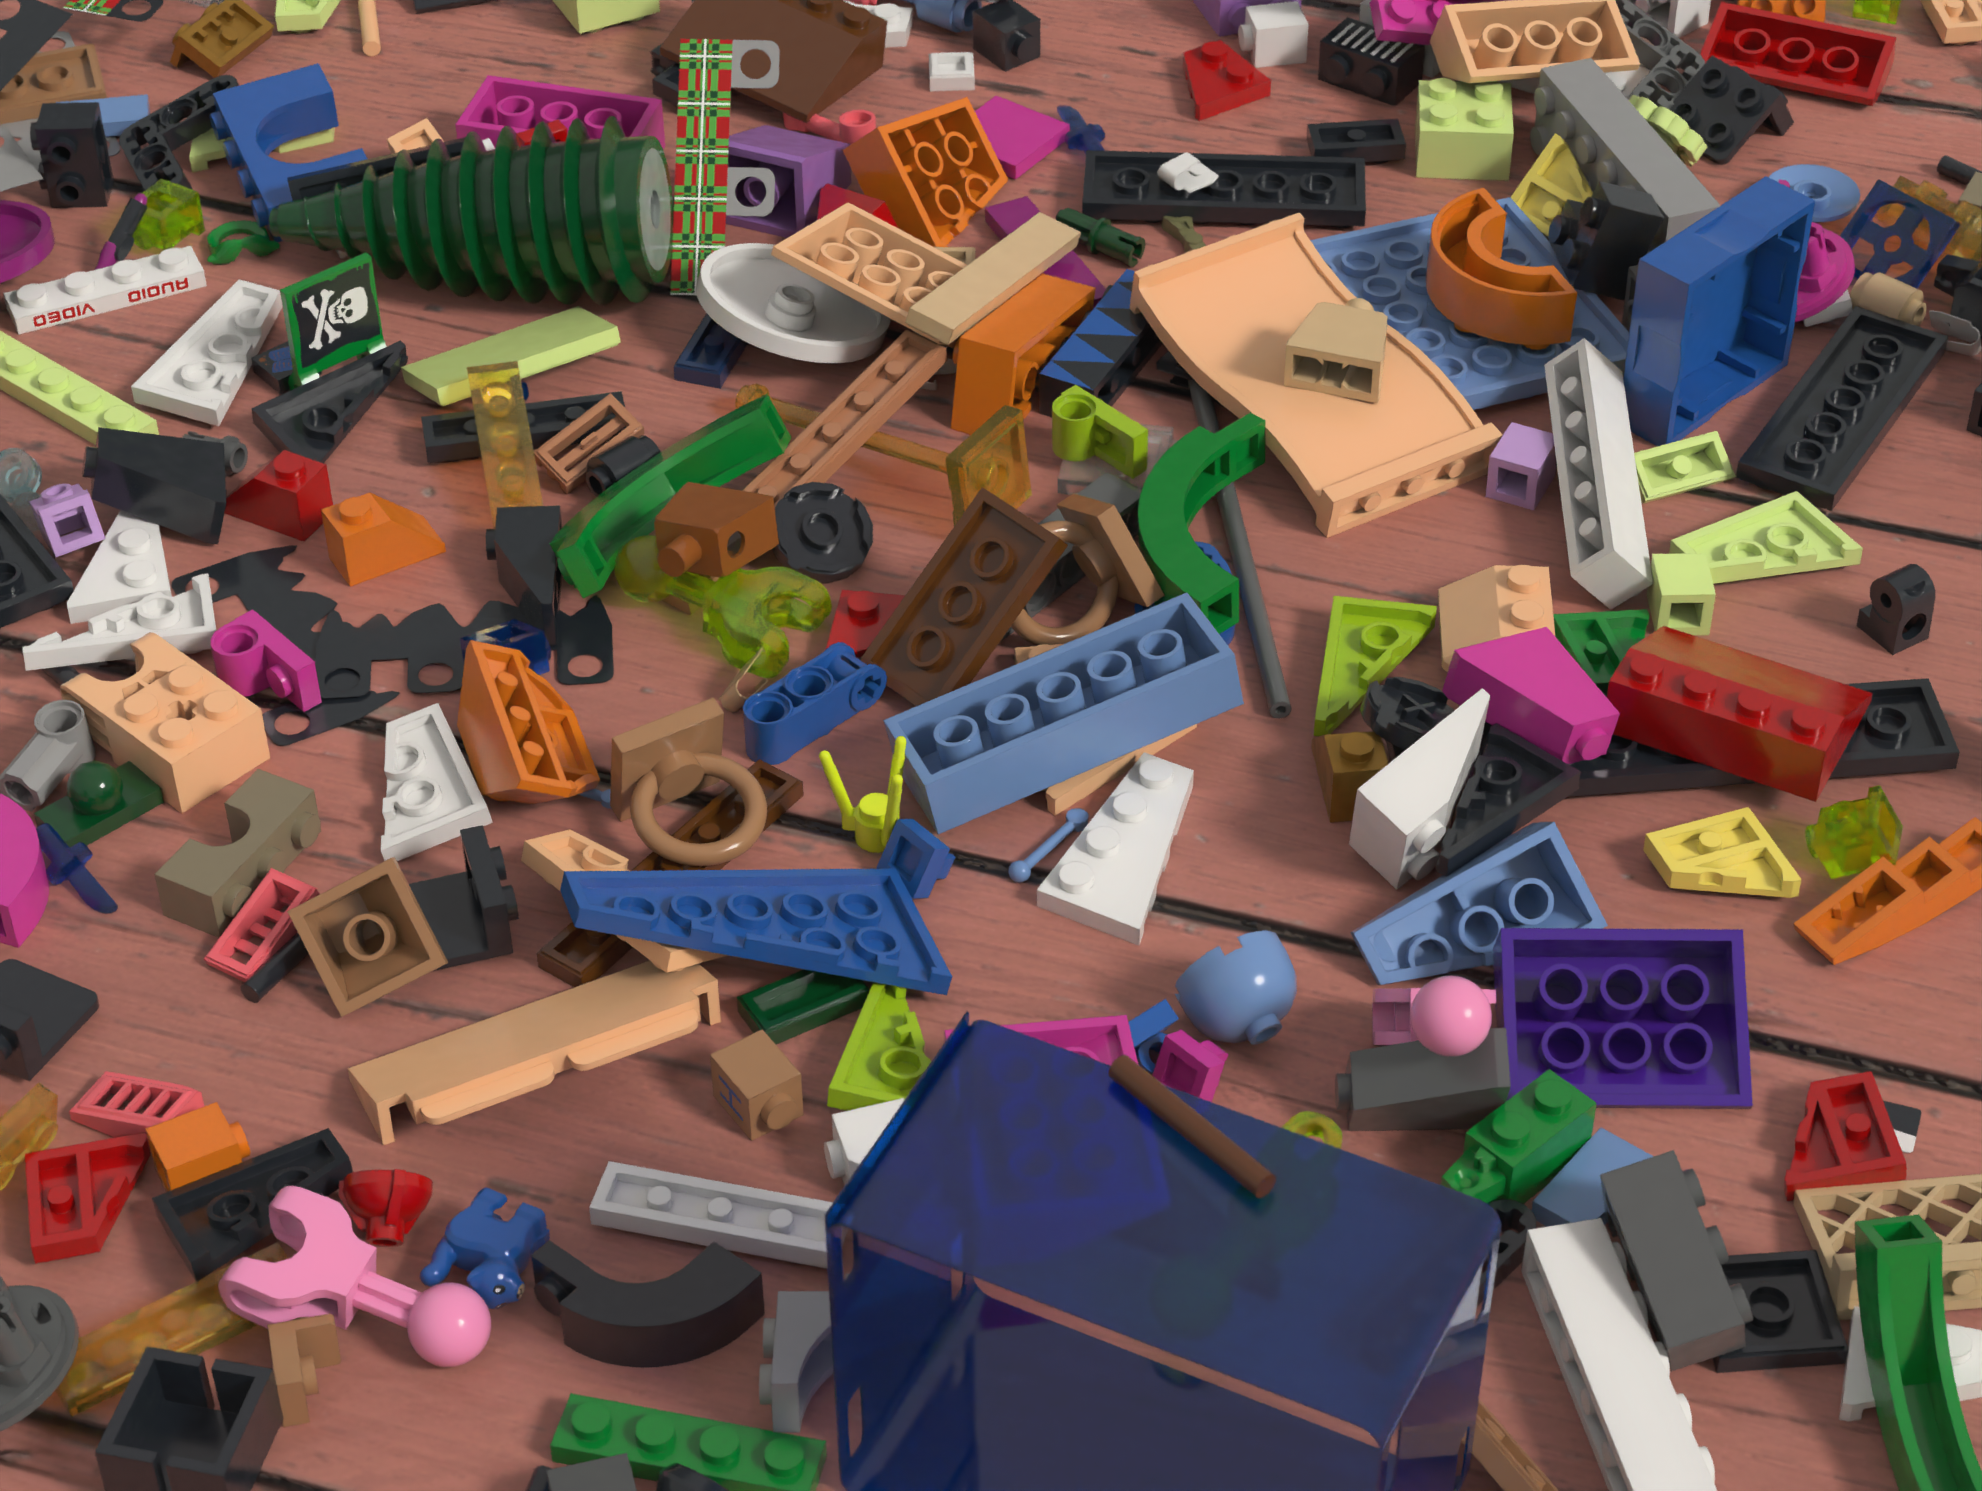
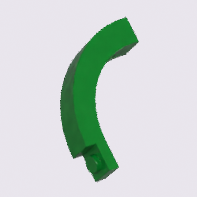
M765 394L735 409L673 444L610 486L570 519L549 543L558 558V567L565 581L569 585L574 586L575 589H578L582 598L600 591L620 560L635 545L655 530V517L687 482L720 487L743 473L783 454L792 437L769 395Z
M1250 412L1215 434L1198 426L1183 436L1153 466L1145 480L1139 498V550L1164 593V596L1154 602V604L1158 605L1188 593L1219 634L1239 622V578L1233 576L1206 556L1195 543L1188 529L1197 512L1210 498L1232 482L1265 463V420Z
M1919 1214L1855 1221L1857 1290L1865 1355L1878 1420L1898 1490L1982 1491V1470L1966 1427L1950 1356L1943 1295L1942 1241Z

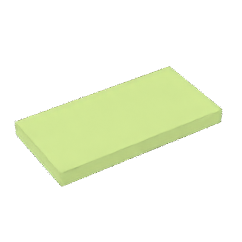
M577 306L401 367L407 385L439 405L446 406L617 346L618 343H621L616 325Z

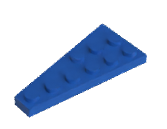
M896 868L564 871L560 892L576 928L947 995L952 980V975Z

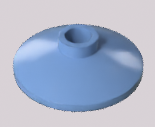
M1812 164L1792 165L1781 168L1769 176V178L1777 182L1778 180L1788 181L1791 189L1815 200L1812 222H1829L1842 219L1853 213L1859 204L1860 191L1857 184L1844 173L1829 167Z

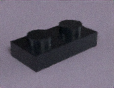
M1398 119L1307 124V143L1311 156L1365 158V162L1377 164L1385 163L1389 160L1405 159L1406 142Z

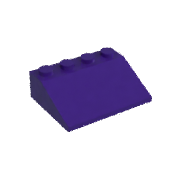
M1500 929L1493 947L1494 990H1496L1495 1011L1497 1028H1506L1511 1088L1506 1101L1550 1069L1597 1103L1596 1108L1751 1109L1753 1107L1743 929Z

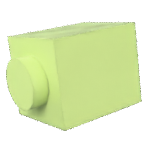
M1706 553L1652 554L1651 571L1653 584L1647 588L1646 595L1654 630L1656 631L1662 626H1666L1691 635H1709L1716 593Z

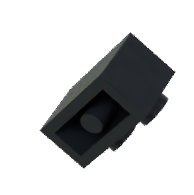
M99 102L42 103L37 122H32L30 126V140L32 149L40 151L42 162L39 163L38 172L43 179L39 180L42 190H48L51 208L107 207L114 178Z

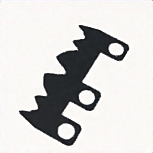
M297 545L246 553L179 576L171 584L176 595L185 592V587L192 580V577L208 574L209 577L219 582V589L211 595L212 603L237 594L248 611L255 610L313 661H315L316 641L320 632H313L311 628L335 609L338 604L333 599L315 592L291 590V588L303 580L305 574L282 571L278 567L282 564L285 556L294 552ZM348 668L336 669L325 678L326 686L335 691L352 689L360 681L359 674ZM369 690L368 693L359 697L321 698L322 703L306 712L300 710L294 703H289L267 711L262 715L265 731L273 743L280 746L290 745L358 720L393 700L400 692L376 693ZM287 712H302L310 718L309 726L297 734H282L274 726L276 719Z
M597 595L590 598L586 608L579 610L573 616H569L561 610L559 611L557 645L552 646L544 644L518 607L500 601L490 600L487 602L472 623L466 627L459 625L446 607L440 603L429 605L411 613L394 627L386 616L377 614L360 628H356L348 622H343L339 612L333 609L328 614L316 641L315 666L320 694L323 699L363 696L370 690L371 661L408 659L407 687L414 693L456 691L462 686L464 655L470 640L521 650V652L557 650V678L561 683L568 685L603 683L609 681L614 675L612 624L601 599ZM579 655H593L602 661L603 667L600 672L593 676L579 677L573 675L568 670V664L574 657ZM433 663L446 664L453 670V677L447 683L437 686L424 684L419 680L418 674L423 667ZM336 669H352L360 676L359 683L352 689L345 691L332 690L325 684L326 676Z

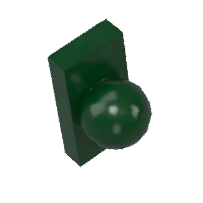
M93 760L80 764L70 774L67 782L66 796L35 812L34 815L37 827L64 853L70 856L164 803L161 788L132 762L128 761L114 768L107 763Z

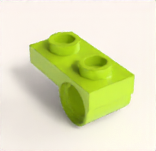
M1077 385L1062 392L1061 396L1056 398L1052 404V450L1059 458L1067 461H1083L1095 455L1132 479L1147 471V428Z

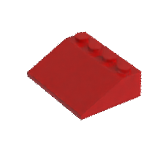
M1662 626L1629 648L1609 680L1607 698L1620 713L1613 732L1614 735L1816 802L1871 703L1873 693Z

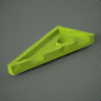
M1344 596L1333 597L1315 714L1314 736L1331 734L1363 701L1370 683L1377 680L1380 684L1435 628L1437 606Z

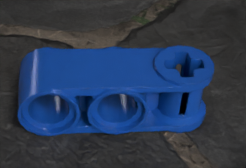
M844 642L830 645L817 657L791 670L785 677L763 691L751 695L743 705V720L747 756L754 762L760 759L770 765L787 761L793 754L808 744L829 734L836 726L875 704L886 687V672L876 664L867 665L855 657L854 649Z

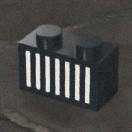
M1347 17L1320 41L1318 80L1392 106H1397L1419 85V80H1422L1425 45L1376 40L1374 26Z

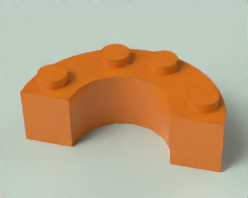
M1485 188L1462 194L1447 203L1436 215L1432 223L1426 289L1435 307L1462 332L1475 333L1482 337L1506 343L1523 344L1525 347L1534 350L1547 348L1550 344L1569 342L1571 340L1577 291L1554 265L1531 267L1515 265L1501 259L1507 213Z

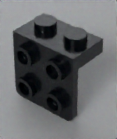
M1714 56L1708 59L1674 99V105L1670 109L1688 123L1689 129L1695 131L1703 138L1707 149L1702 155L1719 165L1727 164L1760 125L1783 136L1794 123L1786 106L1788 100L1781 91L1774 86L1759 82L1750 77L1741 68L1730 66Z
M483 825L460 830L466 872L409 884L448 961L447 964L435 970L513 953L509 921L519 919L517 902L512 885L501 887L500 881L507 880L500 846L489 847Z
M7 959L1 962L0 1069L30 1081L99 1009L97 994L92 990L16 959Z

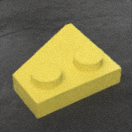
M1555 133L1512 194L1511 199L1540 232L1548 238L1551 222L1556 215L1561 214L1567 199L1584 203L1586 198L1592 196L1593 191L1568 143Z
M1749 807L1654 831L1645 835L1643 851L1669 888L1785 898L1799 895L1802 879Z

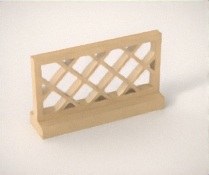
M1982 1174L1795 1190L1793 1205L1813 1250L1817 1251L1839 1320L1851 1319L1854 1306L1859 1307L1855 1252L1836 1253L1843 1245L1855 1250V1221L1899 1217L1879 1208L1881 1205L1898 1204L1912 1210L1909 1215L1919 1214L1923 1220L1928 1217L1953 1228L1946 1237L1934 1232L1942 1241L1945 1311L1982 1308ZM1960 1199L1974 1206L1966 1214L1941 1203V1201ZM1836 1209L1850 1215V1217L1841 1224L1818 1214V1211ZM1967 1235L1981 1240V1242L1961 1243Z

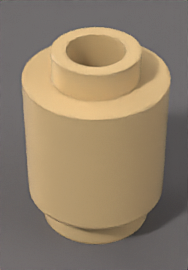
M1868 272L1862 274L1850 293L1853 309L1857 306L1916 326L1921 324L1926 314L1927 305L1923 302L1924 294L1921 290L1881 272L1874 275Z

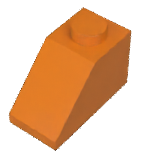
M370 492L358 497L348 498L341 503L321 509L329 559L350 587L446 552L445 543L424 516Z

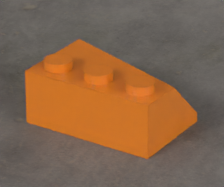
M968 97L877 127L843 150L864 195L885 201L900 230L932 247H948L947 245L952 239L968 226L969 220L978 211L983 209L1008 181Z

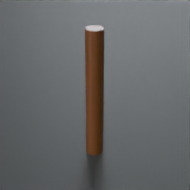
M1121 1055L1114 1060L1108 1071V1076L1248 1191L1257 1198H1262L1273 1189L1276 1183V1175L1130 1057Z

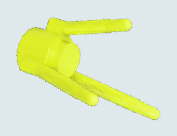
M898 736L895 740L887 795L883 793H870L864 796L856 807H852L830 753L823 750L819 754L825 775L841 811L842 828L855 831L857 845L868 852L881 853L884 851L897 819H900L902 775L906 749V738L903 736Z

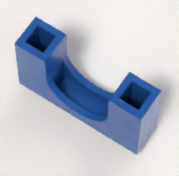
M319 63L213 93L216 112L209 114L214 134L218 141L226 140V142H223V147L231 169L239 167L240 170L237 171V177L245 198L253 197L251 207L259 228L267 226L273 241L281 242L283 240L281 237H274L271 233L269 224L270 211L272 208H279V205L283 202L293 201L287 177L367 160L362 148L322 160L300 164L281 162L268 156L275 148L289 140L339 126L333 90Z

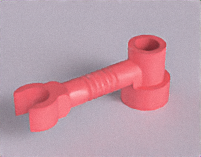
M867 110L845 112L839 117V124L818 114L813 115L810 121L805 123L783 112L784 127L789 130L811 131L826 139L850 145L876 129V116Z

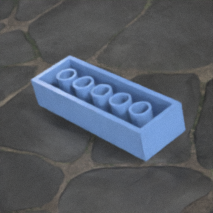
M1184 593L883 721L892 753H894L896 738L898 736L906 738L902 778L937 834H941L1244 704L1235 654L1189 594Z

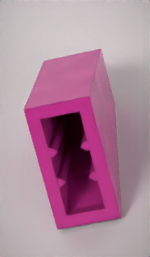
M1548 627L1455 649L1442 692L1448 699L1461 706L1483 688L1490 695L1486 722L1491 725L1497 723L1567 764L1583 760H1593L1601 755H1605L1620 715L1618 710Z

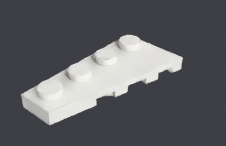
M239 279L131 386L134 402L220 426L252 365L251 358L257 356L282 309L280 290Z

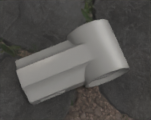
M53 701L38 710L34 717V725L37 732L0 775V793L9 797L25 810L32 812L36 806H41L67 774L72 773L80 764L93 761L96 756L95 746L84 709L74 701Z

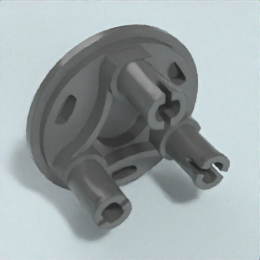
M1 1276L0 1432L24 1419L51 1396L67 1375L76 1356L79 1342L77 1320L64 1299L42 1287L31 1285L7 1286Z

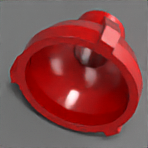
M400 1169L357 1171L346 1175L344 1180L339 1181L338 1196L358 1229L366 1232V1243L379 1247H396L404 1244V1235L409 1233L432 1197L433 1181L424 1175Z

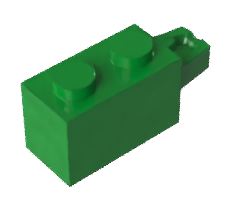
M1547 1070L1465 1133L1463 1154L1442 1176L1440 1194L1447 1200L1454 1202L1460 1210L1467 1214L1487 1203L1490 1204L1493 1201L1502 1199L1515 1200L1522 1204L1526 1203L1545 1188L1592 1137L1597 1103L1552 1070Z

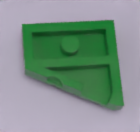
M1648 610L1553 614L1555 637L1607 697L1609 680L1630 647L1645 638L1650 617Z

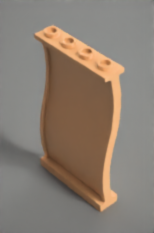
M1300 213L1269 222L1266 225L1230 236L1227 239L1135 271L1130 310L1134 314L1142 312L1158 338L1177 362L1219 403L1239 419L1251 412L1265 420V444L1291 474L1314 508L1317 516L1315 525L1326 538L1488 474L1489 457L1503 434L1492 422L1483 425L1469 403L1443 371L1417 346L1388 324L1378 403L1284 386L1287 341L1315 305L1321 302L1346 305L1349 300L1356 298L1330 269L1307 237L1303 229L1305 218Z

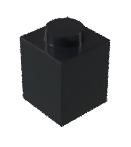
M999 0V2L973 11V49L1005 72L1040 58V18L1014 0Z

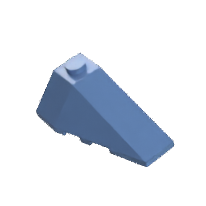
M1537 822L1506 837L1449 876L1445 877L1442 875L1350 933L1377 985H1384L1445 974L1451 971L1494 965L1493 947L1501 928L1603 929L1608 925L1555 822Z

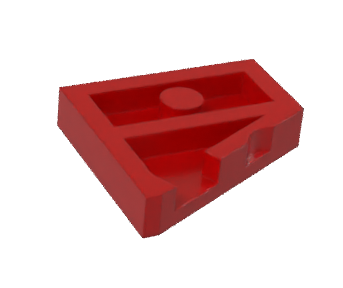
M1221 40L1206 42L1200 47L1183 52V70L1185 78L1188 80L1190 98L1194 99V114L1198 121L1265 98L1271 94V79Z

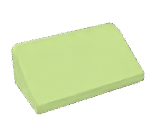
M1717 431L1634 453L1641 502L1643 504L1732 480L1736 477Z

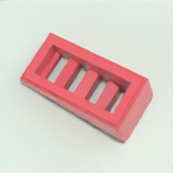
M271 868L204 957L207 965L243 982L247 981L297 933L287 911L320 895L317 888ZM284 906H288L284 913L280 912ZM269 921L276 923L272 929L264 925ZM254 935L264 939L260 946L248 940ZM238 950L252 956L246 965L230 957Z
M106 1071L74 1105L69 1114L71 1120L115 1138L146 1132L148 1127L204 1107L202 1093L188 1086ZM110 1094H114L113 1098L104 1107L100 1106ZM126 1100L131 1101L124 1110H118ZM142 1107L147 1108L142 1114L138 1113ZM159 1113L163 1114V1116H162L161 1118H160V1117H156V1116H157Z

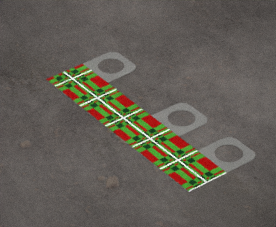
M681 39L670 295H697L696 284L703 261L712 252L725 247L726 216H767L774 208L775 176L771 170L767 168L728 167L731 88H771L777 84L779 79L780 50L773 41ZM753 49L764 51L771 60L769 72L759 79L748 78L740 68L742 56ZM747 177L760 179L766 187L764 200L754 207L742 205L735 195L737 184Z

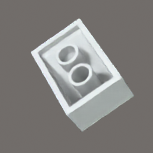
M1483 688L1357 789L1349 845L1396 890L1412 877L1416 880L1424 878L1437 864L1443 838L1450 827L1457 805L1479 753L1490 695Z

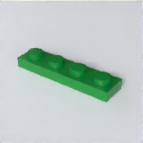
M570 1393L550 1444L552 1462L573 1465L627 1453L632 1474L635 1478L657 1482L660 1470L676 1462L699 1472L729 1491H816L827 1458L826 1441L773 1432L771 1430Z

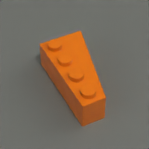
M1042 273L1005 303H1002L992 313L981 319L970 330L959 336L952 356L953 363L957 364L951 429L1006 444L1013 435L1012 420L1014 418L1024 420L1032 410V402L1028 400L1035 392V380L1040 367L1044 363H1049L1058 352L1063 339L1070 337L1075 332L1087 311L1093 310L1095 287Z

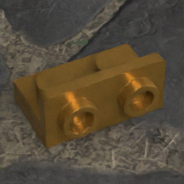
M224 0L219 5L216 2L212 3L203 12L198 21L192 25L186 23L176 32L172 40V44L175 47L170 63L179 68L191 59L216 78L223 75L267 41L272 35L274 25L242 0Z

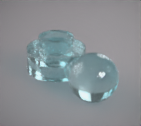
M8 448L0 452V494L7 502L12 503L11 508L31 532L38 531L39 527L29 501L41 497V494L36 492L42 480L41 466L22 449Z

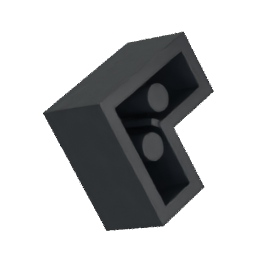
M1599 181L1592 196L1586 198L1584 203L1567 199L1561 214L1556 215L1551 222L1548 238L1568 282L1574 289L1624 301L1629 267L1638 265L1639 259L1647 254L1664 217L1652 194Z

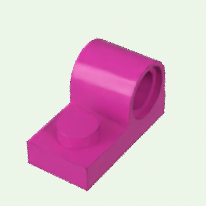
M252 609L235 618V620L222 626L212 635L210 645L217 677L244 697L271 687L280 698L287 697L303 712L322 703L315 661L255 610Z

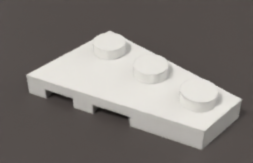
M439 703L386 723L384 772L387 777L386 797L383 798L382 814L385 819V835L381 836V853L384 861L395 857L396 861H400L461 836L460 830L481 825L486 826L493 823L488 807Z

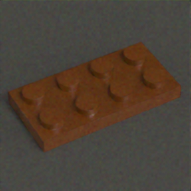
M982 487L860 660L867 665L876 664L881 667L887 675L886 685L915 706L970 684L1068 545L1059 537Z

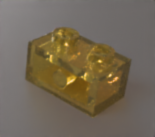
M1901 175L1899 176L1874 216L1892 234L1941 260L1947 254L1979 261L1982 256V210L1965 200H1962L1959 205L1946 199L1948 194L1944 190L1926 180H1923L1921 185Z

